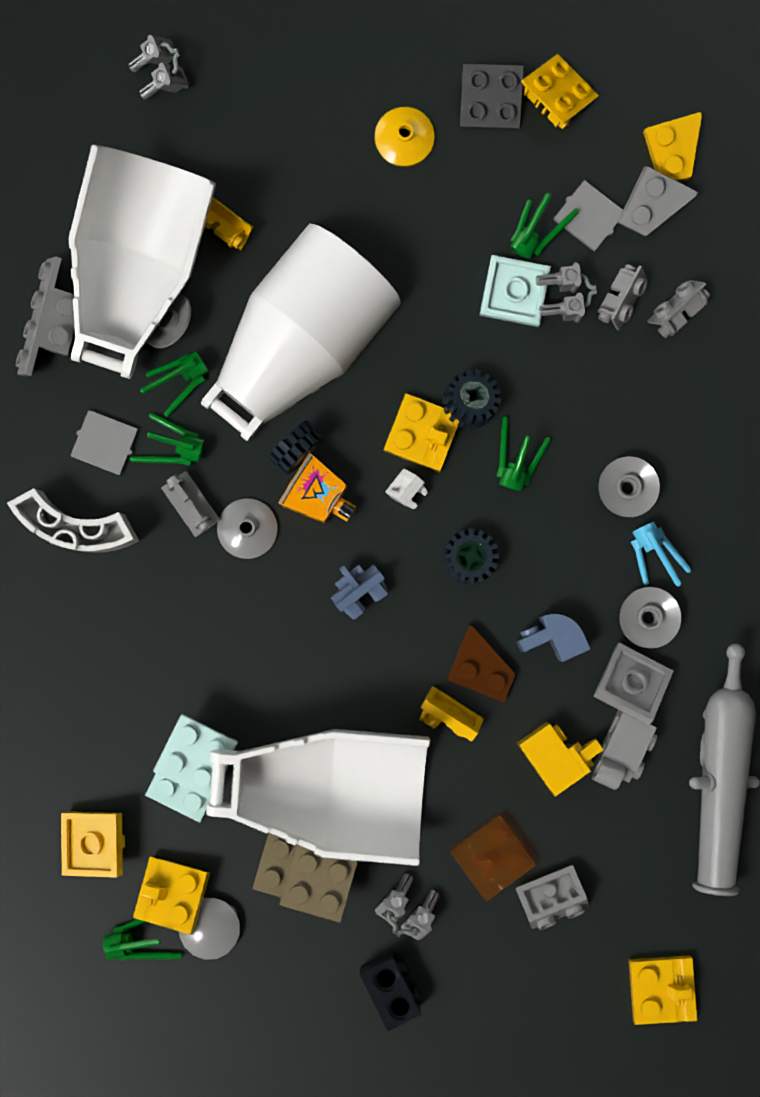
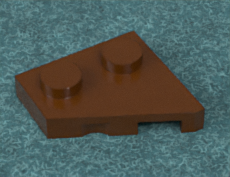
M468 625L447 680L504 703L515 673L476 629Z

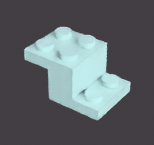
M181 714L153 770L156 774L145 796L200 823L206 813V805L210 802L213 762H210V751L216 749L234 751L239 741ZM225 764V772H226V770H227V768H228V765H227V764Z

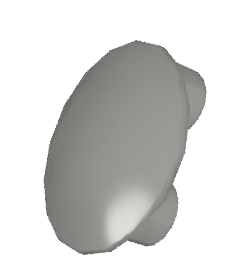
M203 898L194 934L189 935L179 932V936L184 947L193 956L204 960L218 959L228 954L236 945L240 934V921L237 911L232 905L217 898Z

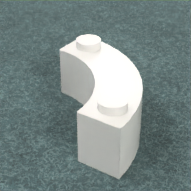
M36 488L7 503L15 516L31 532L63 548L97 553L119 550L139 542L126 515L120 512L93 520L72 518L57 509L44 492Z

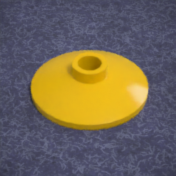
M398 107L392 109L377 124L375 130L376 147L381 156L391 164L402 167L416 165L422 162L433 148L435 135L432 123L424 113L415 108ZM402 129H408L411 134L408 137H402L399 132Z

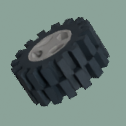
M305 420L278 443L279 445L269 454L268 460L284 476L289 475L303 463L309 453L312 454L320 446L324 437Z

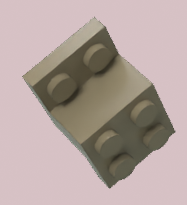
M268 833L252 889L281 897L280 906L340 923L358 860L324 858L314 854L312 850L298 844H290L286 842V839Z

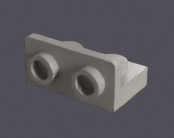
M573 865L516 887L532 929L537 927L539 930L550 928L556 924L555 920L567 916L569 919L577 917L585 912L584 908L589 906L588 899Z

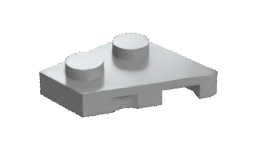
M646 166L643 168L617 223L642 236H647L696 197L698 192Z

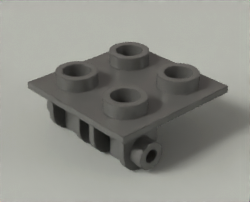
M463 64L460 127L520 128L521 81L523 80L524 65Z

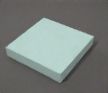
M491 255L480 316L539 327L541 320L539 306L544 304L547 285L536 286L535 277L537 275L549 274L551 266Z

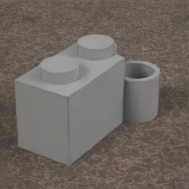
M618 710L601 746L603 751L597 755L593 766L595 770L592 780L617 790L622 780L629 783L631 778L639 779L645 763L642 762L646 751L650 752L656 743L658 735L655 734L657 727L647 725L637 718Z

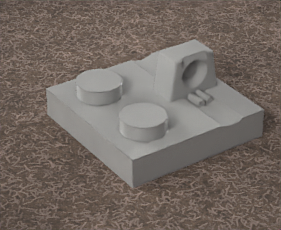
M618 643L613 650L593 697L650 725L657 713L673 670Z

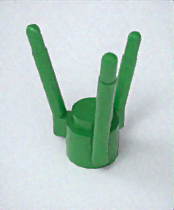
M545 194L528 227L524 228L532 206V200L528 199L517 229L510 240L512 241L510 248L526 259H531L533 254L539 257L544 247L579 213V210L574 209L539 243L540 236L533 230L543 214L551 194Z
M196 351L190 355L186 353L179 359L146 372V376L151 377L177 367L175 370L141 388L140 392L142 394L157 388L180 374L186 382L192 379V382L164 412L165 417H168L198 385L205 381L202 375L207 373L208 369Z
M150 413L149 418L185 437L180 436L179 439L153 432H148L147 437L176 446L175 454H179L181 457L131 456L130 461L141 463H179L191 466L192 461L199 463L205 439L198 438V433L190 432L154 413Z
M504 416L501 428L499 468L496 477L501 478L500 486L522 492L524 485H529L530 478L551 442V438H545L525 473L526 467L522 465L531 437L526 435L516 464L509 462L506 468L508 417Z
M139 919L113 927V933L105 935L103 938L104 953L108 960L116 958L119 961L128 959H181L183 955L180 952H133L136 948L149 947L161 943L160 938L133 942L132 935L130 933L126 934V931L146 922Z

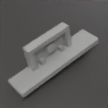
M57 256L43 262L39 270L40 288L32 297L31 308L34 309L31 320L27 321L23 332L26 342L24 349L19 351L16 358V367H19L17 375L20 376L32 375L38 348L63 356H67L75 329L74 294L54 288L62 259Z

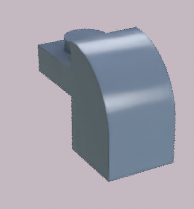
M560 614L539 616L543 628L539 630L537 625L520 632L523 638L516 640L521 652H526L550 641L558 661L561 662L590 650V646L579 625L571 618Z

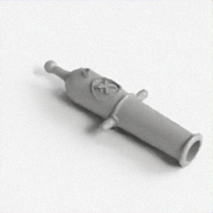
M737 643L731 644L726 651L729 662L724 687L716 690L709 698L703 712L705 728L700 746V763L703 767L702 777H692L689 781L691 788L702 789L698 877L692 886L697 891L719 896H734L740 892V889L736 886L747 789L756 788L760 783L756 776H749L756 710L750 695L742 690L740 672L741 660L745 656V650L742 645Z

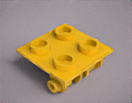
M556 54L521 81L522 89L524 90L523 95L527 96L534 104L537 103L535 105L537 109L544 105L545 107L541 113L545 115L550 111L547 118L556 128L560 127L562 130L569 125L572 117L599 97L559 54Z

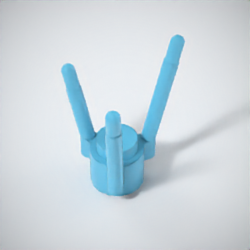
M651 522L633 531L636 539L631 541V544L636 552L643 584L645 586L649 584L642 552L644 547L646 553L655 549L675 585L681 586L682 583L661 545L667 548L687 573L691 572V568L667 539L662 528H657L655 522Z

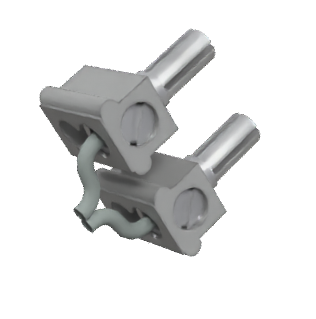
M148 35V40L140 45L142 54L129 63V67L133 72L138 71L147 63L159 64V67L151 72L154 80L140 90L141 97L148 99L159 90L177 93L182 88L187 89L189 87L188 80L183 68L178 65V57L181 55L177 47L174 48L170 39Z
M577 262L573 263L572 266L561 267L556 274L537 275L535 283L536 286L557 284L559 285L560 292L571 291L576 293L582 283L581 279H583L586 286L592 290L587 295L586 303H584L582 293L579 292L576 296L565 297L561 303L540 305V316L560 314L563 317V321L574 320L576 323L580 322L585 314V308L590 305L591 297L597 294L596 285L590 284L587 276L580 274V265Z
M404 874L396 890H392L375 908V912L393 926L392 933L400 937L401 934H407L416 940H421L432 930L430 925L435 916L431 913L440 895L438 892L434 895L435 890H431L422 907L419 906L411 913L398 931L396 922L405 914L404 908L409 900L405 895L414 880L412 876L409 877L410 874Z

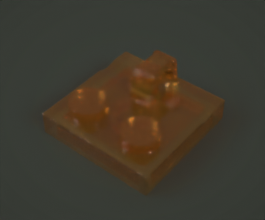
M499 814L450 849V853L486 902L536 866Z

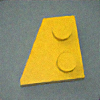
M701 112L647 127L643 131L654 169L679 183L688 181L692 177L702 118Z

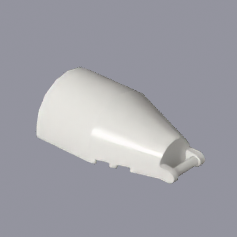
M92 145L69 234V248H71L72 255L71 278H73L74 285L73 310L75 341L71 360L79 363L86 361L119 372L122 377L131 379L139 352L191 277L214 195L215 182L150 158L110 147ZM88 342L125 354L124 361L88 350Z
M309 223L250 295L219 378L202 399L201 404L208 410L210 408L240 431L241 437L249 442L265 423L347 371L401 305L397 292L352 247L324 228ZM223 393H226L254 416L250 423L246 422L219 400Z
M332 729L243 751L211 750L210 762H213L210 802L206 805V814L213 817L231 818L264 833H272L286 839V842L290 844H298L324 858L419 866L423 785L427 748L429 747L430 739L425 736ZM225 764L234 765L231 803H223Z

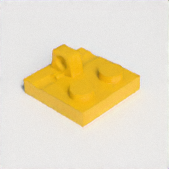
M405 393L384 451L440 472L459 420L455 419L452 423L449 420L451 413L445 415L443 407Z
M61 813L63 876L117 878L123 875L122 848L125 847V835H122V813Z
M150 856L133 918L189 935L194 934L210 872Z
M690 955L629 959L632 1011L635 1025L697 1021L693 958Z

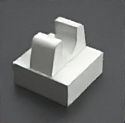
M403 468L385 493L402 505L415 509L417 505L412 501V498L417 492L426 496L427 490L423 485L424 481Z

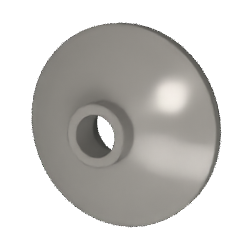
M179 293L147 340V344L154 348H165L174 344L183 335L191 317L190 302L185 295Z
M626 456L612 461L605 467L599 479L598 490L603 504L612 513L622 517H637L649 511L656 503L660 492V482L656 471L648 462L637 457ZM625 482L632 485V491L629 494L622 490V485Z
M249 498L234 501L223 510L219 517L220 521L217 524L219 541L224 549L233 556L242 559L257 558L269 551L276 540L278 533L276 517L272 510L261 501ZM245 522H249L252 525V530L248 534H244L241 531V526Z
M656 587L640 588L632 592L624 600L619 614L620 626L625 636L637 646L658 648L669 643L678 633L681 625V611L673 596L665 590ZM646 612H650L653 615V621L649 624L643 620V615Z

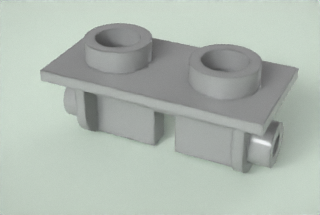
M626 264L624 268H621L611 286V289L619 292V295L607 293L598 310L600 313L598 319L605 323H609L611 319L618 331H620L623 323H627L631 318L633 305L637 297L642 296L646 290L647 277L642 266L639 265L636 269Z
M693 280L682 283L676 289V294L669 301L663 302L655 308L654 315L647 320L648 323L660 325L661 327L658 331L663 337L673 336L688 322L682 314L684 310L689 317H693L708 303L707 299L710 297V294L703 288L706 283Z
M184 471L179 476L176 474L167 480V484L161 487L195 537L220 521V518L187 471Z

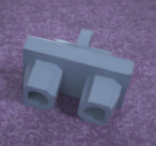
M374 564L366 571H363L358 565L350 572L343 565L339 570L344 577L335 583L339 591L330 598L340 612L344 611L352 619H356L366 610L358 600L360 597L368 592L374 601L377 602L389 592L383 582L385 578Z

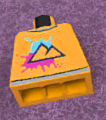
M310 453L278 502L287 509L322 523H326L332 513L347 522L356 508L355 505L342 498L347 490V485Z

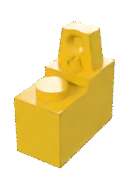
M545 722L518 741L517 744L551 793L556 797L591 772L589 768L594 765L591 759L603 751V748L595 738L583 746L578 741L572 745L567 744L565 746L563 742L567 740V737L556 724L552 727L548 722Z

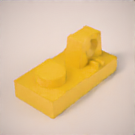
M434 686L431 687L420 707L423 709L419 720L433 729L441 722H444L456 735L465 737L471 742L477 736L484 718Z

